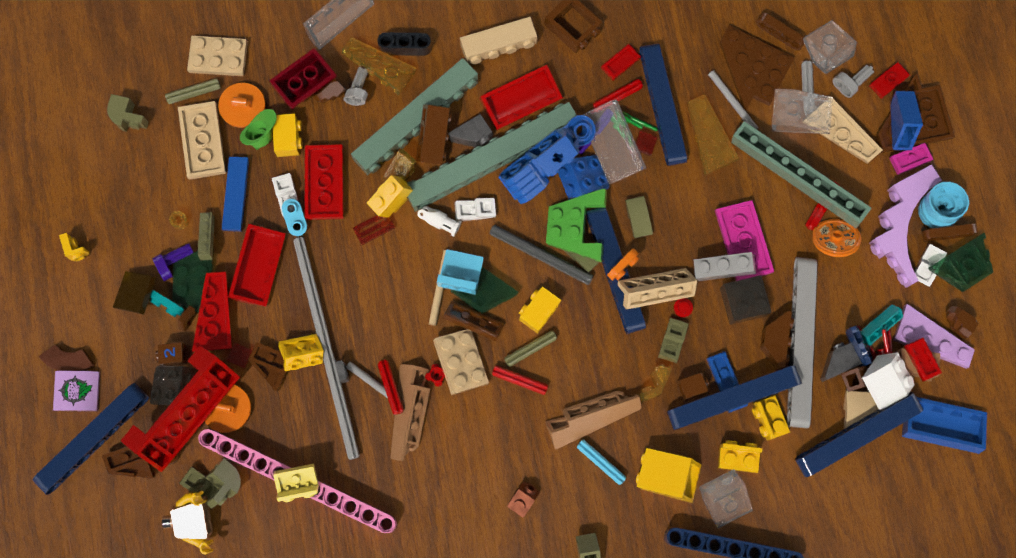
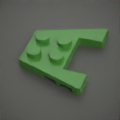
M600 189L549 206L546 234L547 245L602 262L603 244L584 243L586 209L606 208V189Z

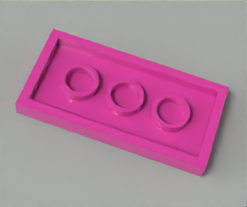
M753 201L716 209L715 214L728 255L747 252L754 254L756 274L735 277L736 283L774 273Z

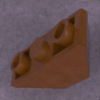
M787 311L762 329L760 349L778 371L784 369L789 364L787 349L791 346L792 337L789 336L790 329H792L794 318L791 317L792 311Z

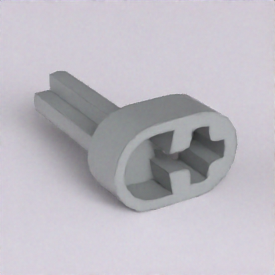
M865 65L852 78L846 73L841 72L833 78V84L845 97L851 98L858 92V87L874 73L873 67Z
M358 67L352 86L345 93L344 101L353 106L365 104L368 93L362 87L368 74L366 68Z

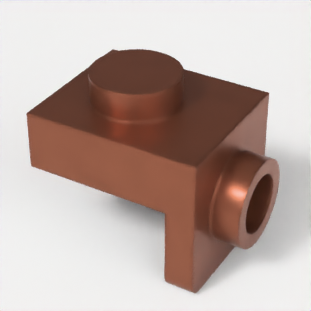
M523 482L507 507L524 518L540 492L532 484Z

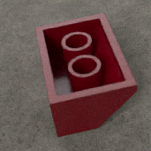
M313 48L270 79L269 82L283 102L291 109H294L336 78L337 75L316 49Z

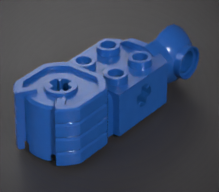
M578 115L572 118L563 128L552 131L529 149L524 156L504 169L499 175V179L503 182L509 193L512 194V197L518 200L520 204H524L543 191L549 183L547 177L556 175L560 171L559 168L564 164L571 163L575 159V156L579 153L578 148L580 146H585L592 141L596 133L593 120L585 115ZM582 126V132L577 135V128Z

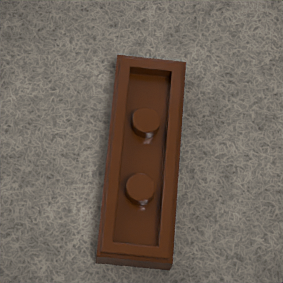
M451 301L443 316L445 320L494 341L497 340L504 325Z

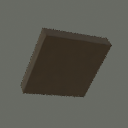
M125 271L113 308L144 315L156 278Z

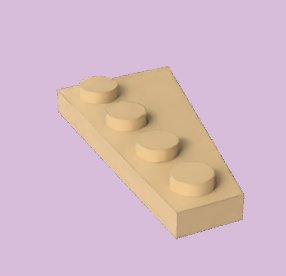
M831 96L802 122L867 164L882 151L879 145Z

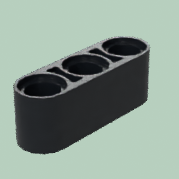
M385 32L380 34L377 39L379 50L384 55L425 56L432 50L431 39L426 33ZM384 42H390V45L383 46L382 44ZM403 42L409 43L407 46H401ZM422 42L427 43L426 46H419Z

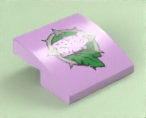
M55 371L53 410L98 411L100 372Z

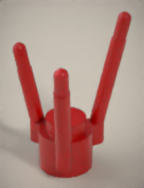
M882 329L884 349L877 350L878 354L875 353L872 346L868 345L873 360L878 355L893 353L890 329L887 332L885 329Z

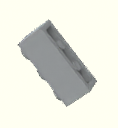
M752 252L694 259L695 278L698 281L756 274L755 258Z

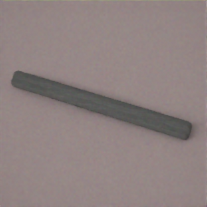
M497 225L492 226L489 233L491 236L586 285L591 283L593 279L592 274Z

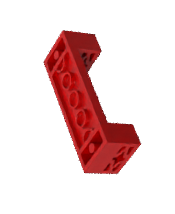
M201 346L187 361L198 372L148 432L144 433L133 425L120 440L131 451L160 472L164 471L240 378L218 357Z

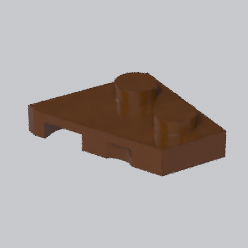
M256 342L248 360L271 385L273 390L278 392L287 373L284 370L282 354L278 350Z
M128 447L102 455L107 472L110 475L154 478L151 465Z

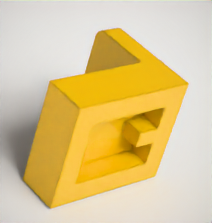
M67 233L59 235L65 257L71 261H80L85 258L84 256L90 255L86 248H78L75 237H71Z

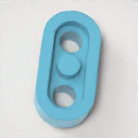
M296 199L286 200L282 204V212L288 231L294 236H301L307 230V222L301 204ZM289 205L295 207L294 212L288 210ZM295 223L300 224V230L294 229Z

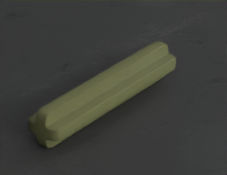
M212 79L166 93L165 98L168 104H172L220 89V83L218 79Z
M551 330L506 356L504 360L511 367L554 342L557 336Z

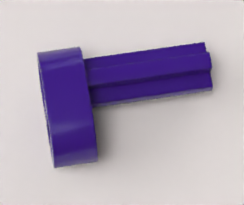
M187 244L164 256L159 254L152 259L163 281H166L173 277L168 266L194 254L190 244Z

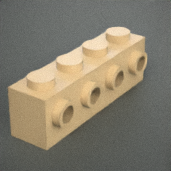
M531 17L460 37V46L465 61L473 65L480 63L484 59H495L501 54H512L518 49H528L537 44V34Z

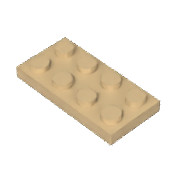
M212 101L178 107L187 178L190 180L226 174L216 102Z

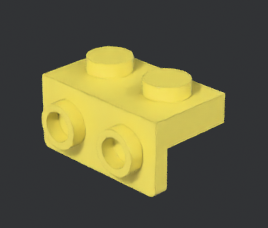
M314 464L274 471L273 473L278 493V502H290L299 497L310 498L318 493L319 483Z

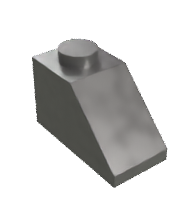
M481 114L449 132V140L451 142L471 147L485 146L492 139V131Z
M842 342L833 347L834 351L828 353L820 378L822 382L862 364L852 343L845 345Z

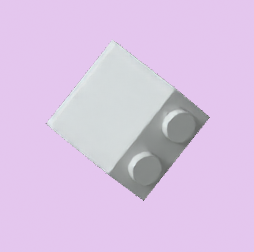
M898 352L876 356L862 377L879 410H883L908 396L915 385Z

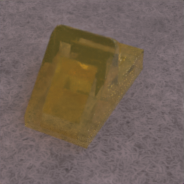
M403 149L399 150L383 179L387 180L391 175H394L406 181L416 170L413 167L416 160Z

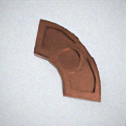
M54 345L39 355V358L46 365L58 371H85L94 366L83 349L67 353L62 351L57 345Z

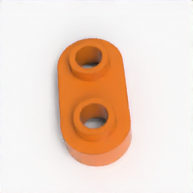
M633 248L607 276L612 281L615 279L619 281L626 273L624 270L629 265L633 267L637 263L639 253Z

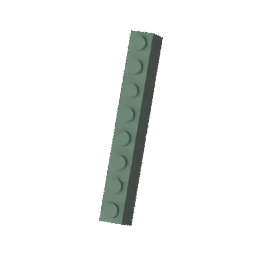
M462 58L352 152V159L367 175L371 172L375 173L385 160L389 161L394 156V152L399 148L403 149L408 144V140L413 136L419 135L423 105L449 108L452 102L458 101L463 97L467 89H472L478 83V73Z
M745 121L733 135L732 144L854 228L859 226L871 210V207Z

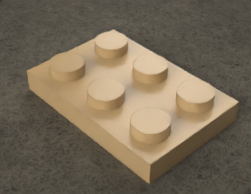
M191 36L187 71L199 74L244 76L247 39Z
M466 329L433 340L451 395L489 383L471 330Z

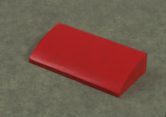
M545 65L480 96L479 99L495 129L498 130L563 99L548 66Z
M248 224L228 299L263 307L267 306L286 233Z

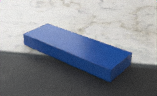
M726 352L706 359L720 392L739 385ZM748 404L729 410L728 413L746 407Z

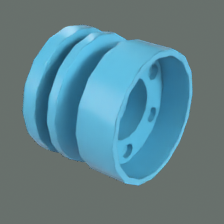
M941 182L935 185L919 202V217L925 225L932 229L952 226L968 210V195L956 183Z

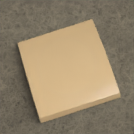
M845 390L843 408L845 410L844 429L878 410L869 391L854 390L848 392Z

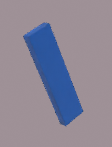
M229 157L222 220L223 231L242 232L249 167L248 157Z

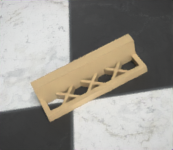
M686 268L618 281V287L624 293L623 306L626 309L695 296L697 285L696 278Z

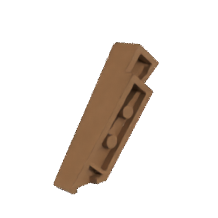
M400 365L397 390L404 411L401 414L395 415L391 459L403 461L404 456L408 452L414 451L419 447L430 392L429 388L424 387L425 375L429 372V369L415 365Z
M615 391L562 409L564 417L545 421L554 448L559 449L640 410L639 395L628 397L624 395V392Z

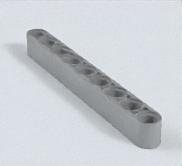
M796 257L793 273L792 317L794 318V323L791 329L792 341L789 367L796 366L803 384L788 389L787 425L788 427L809 428L811 423L817 260L811 258Z

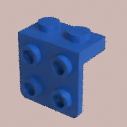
M596 155L575 158L571 163L564 164L559 168L558 175L569 200L600 189L607 190L610 187Z

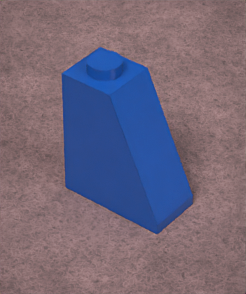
M895 91L890 104L893 150H912L923 125L915 92Z

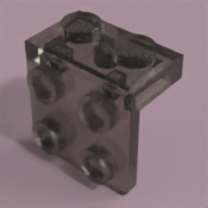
M157 366L154 372L150 403L153 405L169 406L198 370L184 366Z

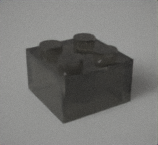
M761 275L726 283L720 288L730 325L766 317L772 313Z

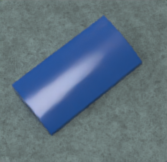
M917 397L923 411L903 423L902 437L977 454L986 449L987 412Z

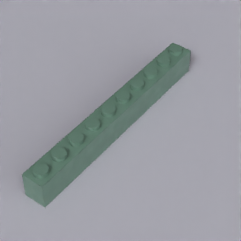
M569 102L566 104L561 103L549 113L543 112L537 119L524 122L521 125L522 127L516 130L514 128L510 129L504 136L491 139L488 142L489 144L483 147L481 145L477 146L471 153L458 156L455 159L456 161L450 164L444 163L438 170L425 173L422 176L423 178L408 182L407 184L413 191L407 198L414 211L416 212L424 206H428L524 156L529 149L552 131L563 128L572 118L577 116Z

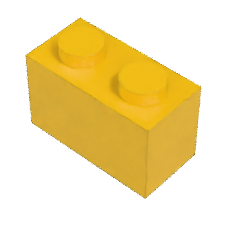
M295 114L276 115V123L273 126L275 154L277 157L300 155L299 149H302V138H299V131H302L301 120H298Z
M391 175L370 198L367 204L378 216L389 218L413 189L401 177Z
M543 286L540 290L536 289L530 297L532 299L528 306L525 304L519 312L521 315L519 321L537 334L561 303V299Z

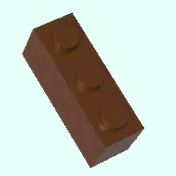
M423 105L416 161L440 165L445 161L446 150H444V147L449 137L447 125L451 121L450 108Z

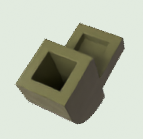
M111 94L107 112L111 121L119 129L127 132L128 126L137 130L140 128L147 129L149 123L144 116L133 114L135 104L130 98Z
M226 459L218 462L205 478L217 488L205 504L211 509L216 505L221 506L227 498L233 497L240 489V475L237 469Z

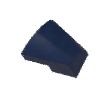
M858 326L847 329L845 333L849 343H852L862 363L859 367L872 364L874 361L868 345H865Z

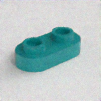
M152 290L149 302L157 307L165 306L167 308L166 312L174 317L177 314L179 316L183 314L185 309Z

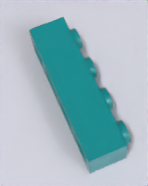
M890 305L863 328L860 333L864 343L871 346L883 335L882 329H885L887 332L903 318L901 308Z

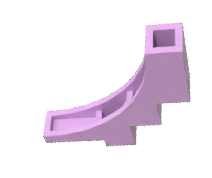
M932 165L894 184L887 190L891 201L895 202L896 205L884 211L878 217L881 226L888 232L878 236L869 243L871 251L879 259L884 256L887 257L888 265L895 270L898 281L905 288L919 281L911 266L908 255L907 232L910 218L923 195L942 181Z

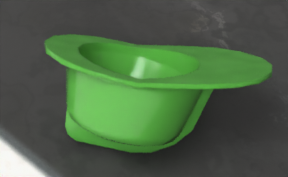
M266 109L255 116L240 134L242 144L251 145L256 150L269 144L272 139V128L277 119L274 110Z

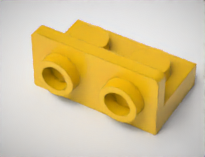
M317 334L279 341L278 347L284 360L285 371L323 363L324 350Z
M776 395L752 404V413L755 419L759 420L761 425L759 430L763 438L765 437L768 441L790 433Z
M726 440V443L720 444L718 468L758 473L760 453H762L763 448H757V444L745 443V446L737 445V441Z

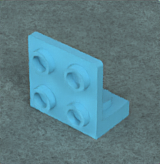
M447 249L441 274H438L437 278L438 287L476 295L483 257Z

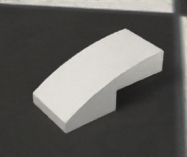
M290 173L272 178L283 217L282 204L288 199L298 200ZM289 205L288 210L294 212L295 207Z
M476 198L474 201H456V221L496 217L495 199Z
M931 244L927 245L914 271L919 282L930 287L939 272L938 268L947 252Z

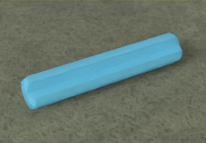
M581 440L577 445V449L618 485H621L626 480V476L585 440Z

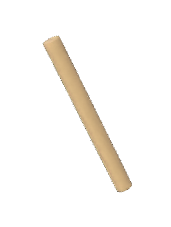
M443 250L439 275L441 274L446 250ZM436 285L429 325L436 326L443 293V288L438 287V285Z

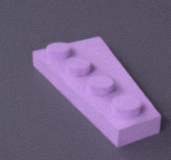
M908 304L904 305L902 311L903 318L898 323L893 341L908 345L924 337L930 351L940 353V359L963 368H969L974 354L973 348Z

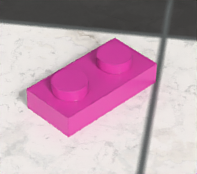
M923 143L913 147L912 150H906L893 155L889 159L897 175L931 162L933 157L926 144Z

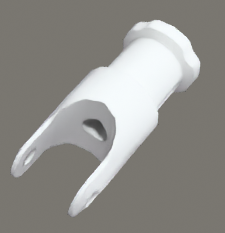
M424 206L418 211L419 218L439 230L443 229L451 233L453 237H455L461 226V221H455L447 217V214L428 206Z

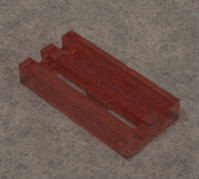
M378 215L353 227L361 245L395 229L390 217H380ZM383 218H386L385 221H383V222H381V223H379V224H377V225H375V226H373V227H371V228H369V229H367V230H365V231L359 233V231L362 230L363 228H365V227H367V226H369V225H371V224H373V223H375V222H377V221H379V220H381V219H383ZM389 224V226H387V227H385V228H383V229H381V230H379V231H377V232H375V233H373V234L367 236L366 238L362 239V237H364V236H366V235H368V234L374 232L375 230H377V229H379V228H381V227H383V226Z

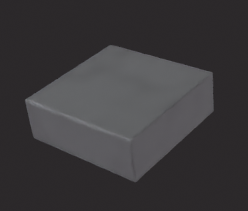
M342 360L335 362L340 382H349L345 363Z

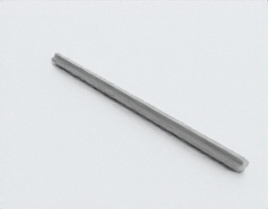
M298 237L293 242L316 333L324 350L323 361L349 460L356 459L360 455L342 384L336 369V361L305 239Z

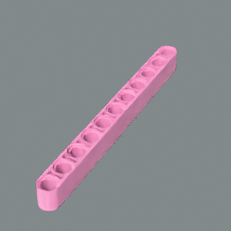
M205 429L199 434L198 439L202 446L274 480V471L279 467L283 469L291 468L216 431ZM213 434L214 439L212 443L207 444V435ZM230 442L231 449L225 453L223 446L225 443ZM247 450L249 457L247 460L242 461L241 453ZM261 459H265L267 465L261 470L258 467V463ZM318 481L320 486L319 494L310 497L382 533H391L396 529L397 522L393 516ZM335 492L338 495V501L335 504H331L328 498L331 493ZM350 501L356 504V509L352 513H349L346 509ZM367 510L374 512V518L371 521H367L364 518V513ZM386 518L392 521V527L389 530H385L382 527V521Z

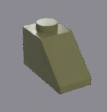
M596 533L576 536L579 558H601Z

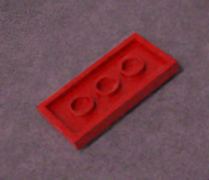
M342 144L305 146L306 220L344 219Z

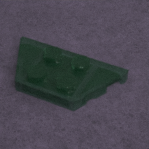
M985 233L972 239L928 269L961 292L971 288L993 273L989 249H985Z
M198 251L173 263V302L186 308L190 305L195 308V312L199 313L206 273H213V260H200Z
M483 267L481 268L476 295L451 290L452 294L481 314L519 294L517 290Z

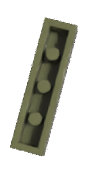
M212 212L200 213L198 257L200 260H213L215 218Z

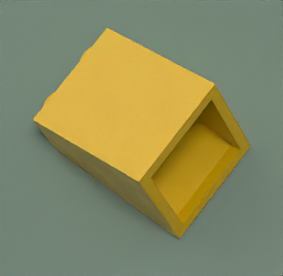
M646 448L645 453L641 457V471L638 472L636 477L637 487L642 490L693 503L701 464L692 458Z

